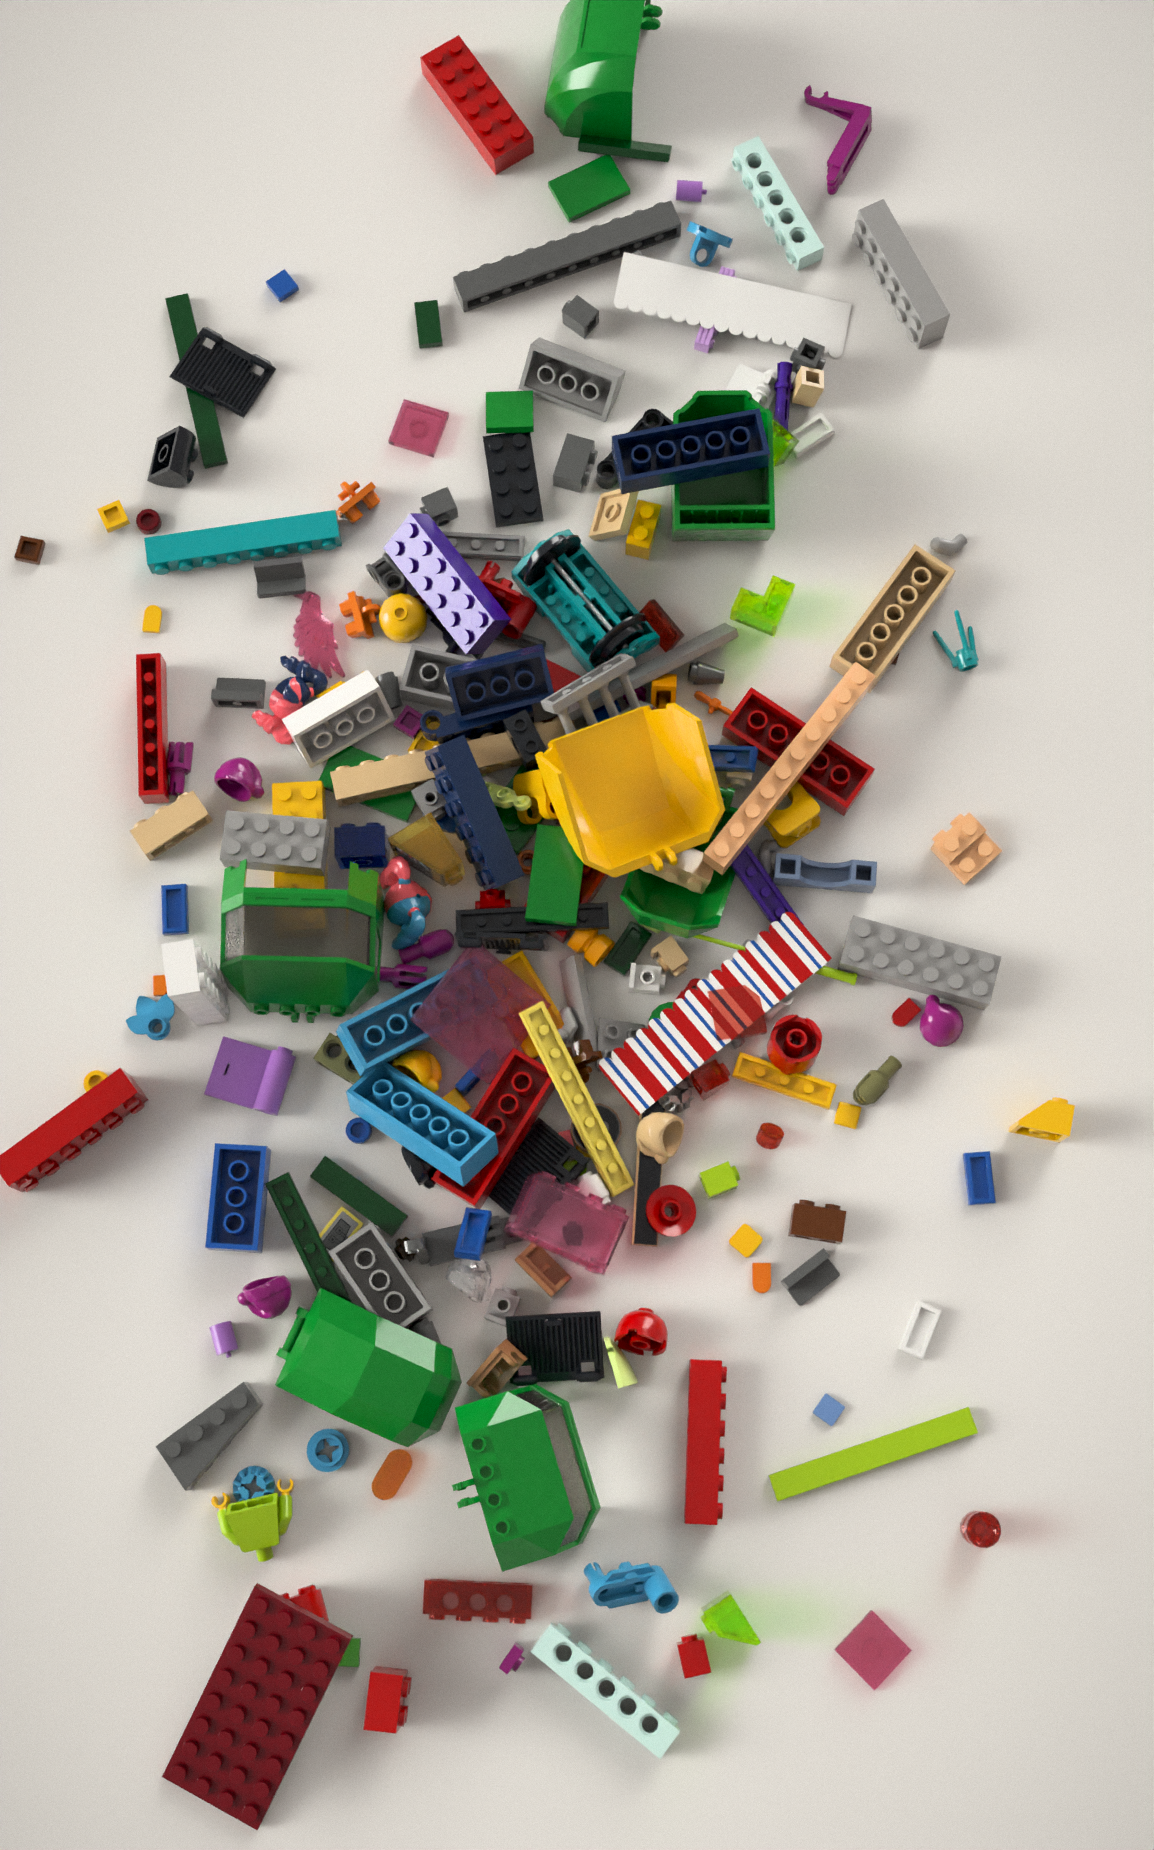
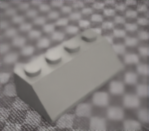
M539 337L530 344L518 389L533 391V394L606 422L619 395L626 371Z

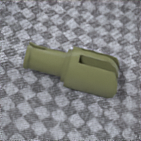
M890 1055L878 1070H870L853 1091L855 1102L859 1105L875 1103L889 1088V1080L902 1067L901 1062Z

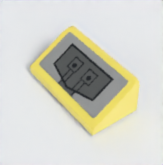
M342 1206L319 1234L328 1253L358 1232L363 1223Z

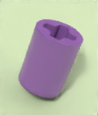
M677 180L676 201L701 202L702 194L706 195L707 190L702 189L703 181Z
M231 1321L209 1327L217 1356L226 1354V1358L232 1357L231 1352L238 1350V1345Z

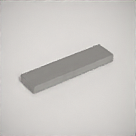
M442 531L462 558L520 561L524 557L525 536Z
M572 955L560 961L559 964L567 1006L571 1007L578 1024V1029L574 1035V1042L589 1039L593 1051H597V1035L581 955Z

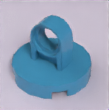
M691 221L687 227V231L696 234L690 251V259L700 267L708 266L712 262L719 244L730 248L733 241L730 237L721 235ZM700 249H705L707 256L705 260L699 262L696 257L697 252Z

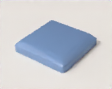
M826 1393L813 1410V1414L828 1425L833 1426L845 1407Z

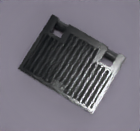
M203 327L169 377L244 418L276 368L263 357L257 354L252 355L223 339L221 334L208 327ZM206 338L215 342L212 349L203 345ZM255 365L264 369L261 376L252 372Z
M456 931L454 934L460 948L499 949V951H496V954H511L509 950H549L548 937L545 934H538V937H526V934L492 932H476V935H465L464 931Z
M538 1117L489 1197L527 1231H530L544 1218L547 1210L568 1185L576 1180L586 1169L589 1159ZM572 1157L577 1163L568 1171L563 1165ZM531 1204L537 1210L528 1219L522 1213Z
M600 1311L505 1316L507 1340L527 1358L522 1366H531L532 1375H519L517 1370L510 1378L511 1384L530 1386L537 1384V1382L577 1380L580 1383L598 1382V1380L604 1378ZM594 1362L595 1371L582 1372L581 1363Z

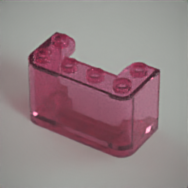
M545 1171L529 1174L503 1232L513 1237L517 1236L524 1239L528 1243H533L576 1263L578 1266L585 1267V1270L593 1274L604 1276L628 1222L627 1210L615 1204H602L603 1199L592 1193H589L587 1197L579 1193L580 1188L571 1183L565 1182V1185L555 1182L556 1177Z

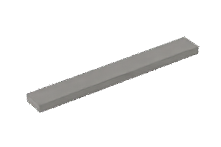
M723 623L630 670L628 676L634 690L739 637L737 629ZM619 678L609 682L608 688L613 700L625 695ZM599 690L589 694L588 701L592 710L604 705ZM578 702L569 706L567 711L572 721L583 716Z

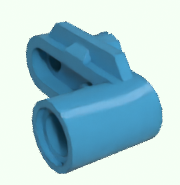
M627 1561L621 1563L618 1567L619 1569L609 1571L607 1575L603 1574L600 1565L596 1562H593V1566L589 1563L584 1568V1574L590 1582L589 1594L594 1603L600 1607L607 1606L611 1609L648 1601L649 1599L656 1612L663 1614L671 1612L678 1605L679 1596L660 1566H651L649 1563L632 1566Z

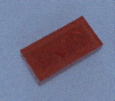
M655 599L649 600L639 612L645 614L646 621L660 636L659 645L665 653L672 650L684 637V633Z

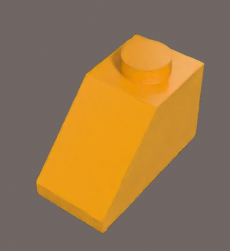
M664 674L652 680L651 704L654 709H665L668 703H676L677 674Z

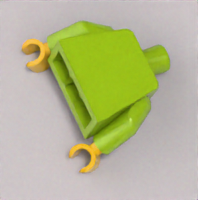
M291 1478L290 1487L286 1490L281 1489V1479L277 1482V1487L282 1493L280 1497L277 1492L230 1503V1496L222 1493L224 1497L223 1504H218L216 1496H213L211 1500L213 1506L219 1508L217 1516L222 1534L234 1545L239 1546L244 1553L255 1550L259 1562H265L273 1558L271 1546L280 1544L281 1536L287 1532L292 1518V1496H290V1493L294 1489V1483Z

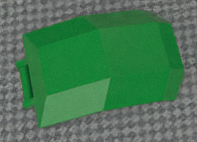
M719 787L722 798H725L723 802L725 811L722 820L716 826V832L712 838L706 843L693 847L694 849L704 853L738 810L731 807L735 788L728 787L726 789ZM730 866L723 875L714 870L709 885L704 893L700 894L673 882H668L651 873L644 872L641 869H636L629 872L620 898L639 924L688 939L718 928L735 872Z
M322 1288L319 1289L310 1310L298 1307L295 1313L297 1317L283 1347H279L276 1354L285 1359L286 1362L275 1386L334 1416L405 1447H409L441 1430L462 1383L452 1348L380 1317Z

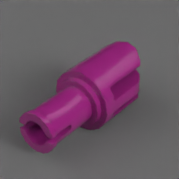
M169 742L166 766L170 773L169 795L177 796V793L179 795L184 793L185 775L191 773L193 742H186V744L184 742H177L176 744L175 742Z
M447 929L432 931L420 936L419 943L398 950L403 964H407L422 957L430 960L443 955L453 947L454 936Z
M399 963L394 968L381 966L380 981L391 982L395 988L408 990L418 985L417 983L427 980V975L420 973L427 972L428 967Z

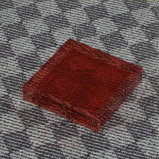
M742 985L707 991L717 1041L730 1038L740 1039L767 1033L760 996L749 987Z

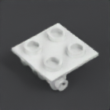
M739 363L726 390H747L752 394V398L762 407L769 409L776 395L774 390V384L777 381L776 372L768 370L763 374Z

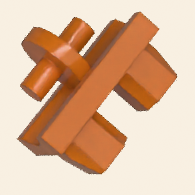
M345 481L342 482L340 486L343 491L337 496L341 501L347 497L350 499L340 506L336 513L339 517L344 516L350 523L354 524L363 516L356 507V504L362 500L369 510L379 504L380 500L374 492L375 485L370 482L358 493H355V490L360 487L357 481L351 485Z
M355 591L347 593L349 599L339 604L344 617H354L353 622L345 625L347 635L351 638L364 636L370 639L375 637L371 624L377 622L376 616L379 615L380 605L372 604L371 599L357 596Z

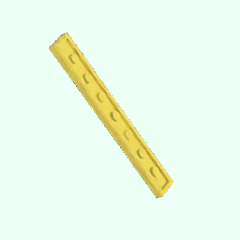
M540 1001L523 1010L519 1015L602 1181L609 1191L610 1197H615L635 1184L544 1002Z

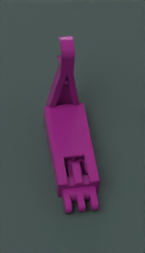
M809 85L804 91L805 102L808 105L825 110L849 121L827 161V192L830 195H834L840 185H842L872 131V109L863 104L831 98L828 96V91L824 92L821 98L811 96L812 88Z

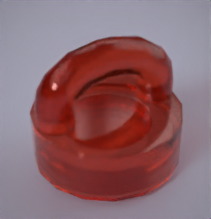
M763 1123L757 1132L756 1142L763 1148L776 1149L782 1142L784 1132L776 1124Z

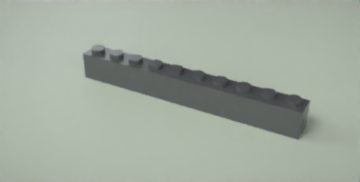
M672 201L659 202L651 208L634 211L631 215L614 218L608 223L591 226L588 230L579 233H571L557 241H548L545 245L537 248H528L517 255L505 256L500 261L483 264L471 271L460 272L457 276L453 277L454 289L463 311L467 312L623 257L624 252L632 254L680 237L681 221Z

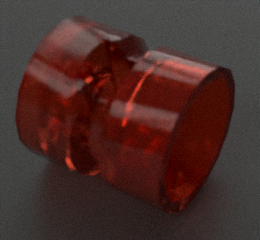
M971 1511L962 1518L960 1532L967 1543L980 1548H989L998 1542L1001 1535V1526L994 1515L983 1511Z

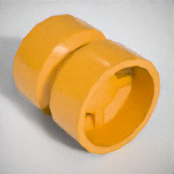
M598 930L575 931L567 943L577 954L584 952V958L593 967L598 966L615 944L607 935H598Z

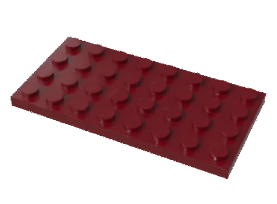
M257 1583L239 1616L162 1777L258 1830L354 1635Z

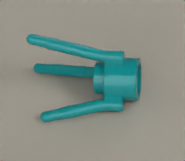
M955 610L956 623L963 645L962 649L956 651L957 656L954 657L937 631H933V635L951 660L953 668L958 667L960 672H964L977 667L979 659L976 654L973 628L971 626L968 627L969 647L960 613L958 610Z

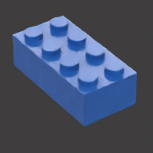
M215 1143L205 1248L216 1251L262 1253L268 1193L265 1183L269 1182L271 1149L267 1146Z

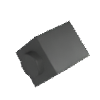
M576 295L572 301H567L562 308L563 324L585 339L599 323V310Z

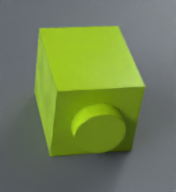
M729 1161L699 1173V1178L708 1200L738 1187L737 1181L741 1180L735 1165L731 1167Z

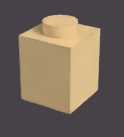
M801 366L792 382L791 402L814 408L824 390V371Z

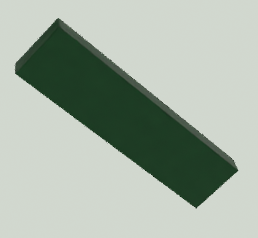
M582 134L578 142V151L660 162H669L672 150L671 145Z
M324 1156L310 1175L312 1179L392 1237H394L408 1217V1215L326 1156Z

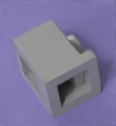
M503 1286L501 1290L496 1288L484 1318L506 1327L505 1316H515L521 1300L520 1297L516 1296L517 1291ZM505 1300L508 1302L506 1310L498 1308L500 1301Z

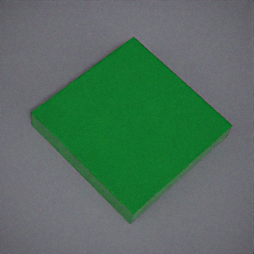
M533 391L486 392V434L534 432Z

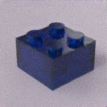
M376 822L367 823L366 826L345 823L341 824V827H334V857L340 869H349L350 861L358 864V869L387 867V864L390 862V839L385 825L381 826L380 823Z

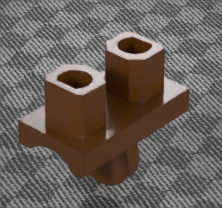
M583 1039L573 1043L576 1056L573 1054L572 1047L566 1048L583 1082L587 1083L592 1068L586 1065L603 1057L601 1051H593L589 1039Z

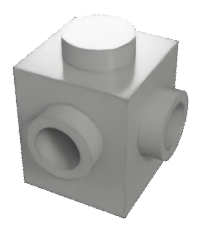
M433 778L411 790L413 799L427 822L440 820L447 814L445 809L446 801L443 794L440 795L437 791Z

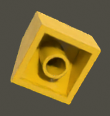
M1052 1098V1100H1048L1011 1125L1009 1132L1060 1143L1070 1136L1075 1105L1068 1104L1066 1099Z

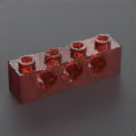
M426 1578L424 1580L422 1614H429V1619L445 1620V1615H454L457 1621H472V1616L483 1617V1622L497 1623L499 1618H510L509 1623L526 1624V1619H531L533 1583ZM450 1592L456 1594L459 1600L458 1605L453 1608L448 1607L444 1602L445 1594ZM474 1594L484 1596L486 1604L483 1608L476 1609L472 1606L471 1597ZM507 1595L512 1599L513 1605L509 1610H502L498 1606L497 1601L500 1596Z

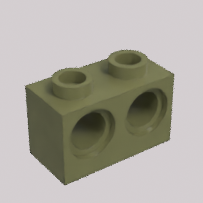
M329 1033L313 1059L316 1063L354 1085L364 1075L360 1076L358 1071L350 1069L352 1060L338 1035L335 1036ZM332 1047H341V1054L338 1057L332 1058L329 1056V1051Z

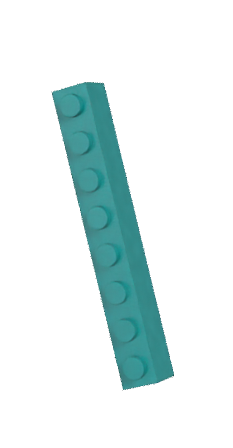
M336 510L144 538L147 565L151 573L157 575H165L169 571L176 570L191 571L196 567L213 568L217 564L223 563L238 564L241 561L250 559L260 561L265 557L271 556L286 557L291 553L298 552L300 554H308L313 550H333L336 547L342 546Z

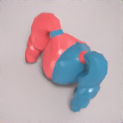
M402 856L393 857L379 876L382 889L390 886L384 900L387 918L391 923L402 926L400 933L392 941V948L396 950H402L414 945L419 940V936L425 930V918L429 915L432 905V898L429 892L411 880L410 865Z

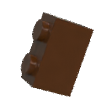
M799 1200V1203L792 1205L788 1236L834 1244L842 1243L846 1211L840 1210L841 1206L825 1204V1208L814 1206L815 1202L809 1200Z

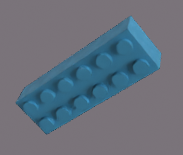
M471 957L345 1021L338 1026L336 1033L359 1075L362 1076L493 1008L498 999L474 957Z
M388 1063L366 1073L346 1091L350 1111L463 1187L499 1153L496 1133Z

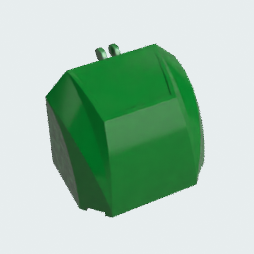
M570 0L565 6L557 28L544 105V114L553 120L563 136L580 138L582 134L632 141L633 84L641 29L657 30L661 22L656 18L660 17L663 13L659 6L651 4V0Z

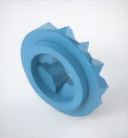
M322 1429L316 1432L310 1438L307 1445L309 1462L314 1468L322 1472L338 1470L345 1464L349 1456L348 1441L341 1432L335 1429ZM324 1439H326L330 1446H339V1448L332 1452V1462L327 1455L317 1454L325 1448Z
M249 1466L238 1472L233 1481V1495L236 1501L250 1499V1490L246 1489L243 1484H251L256 1476L257 1486L264 1489V1491L255 1492L251 1499L275 1493V1481L271 1473L260 1466Z

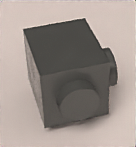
M448 487L421 497L423 506L419 508L421 514H429L437 526H445L451 520L458 518L457 506Z

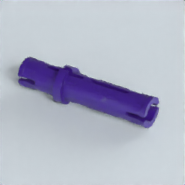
M790 362L777 363V381L774 384L776 401L773 434L776 436H786L788 434L790 393L793 391V384H791L793 364Z

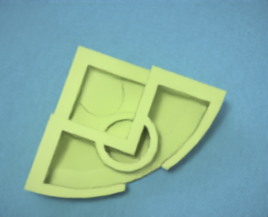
M609 1337L603 1338L618 1389L637 1384L636 1375L623 1351Z

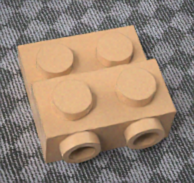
M970 812L965 816L959 814L950 823L953 826L950 830L945 832L942 829L932 839L935 843L930 849L964 885L1002 852L985 833L986 829Z

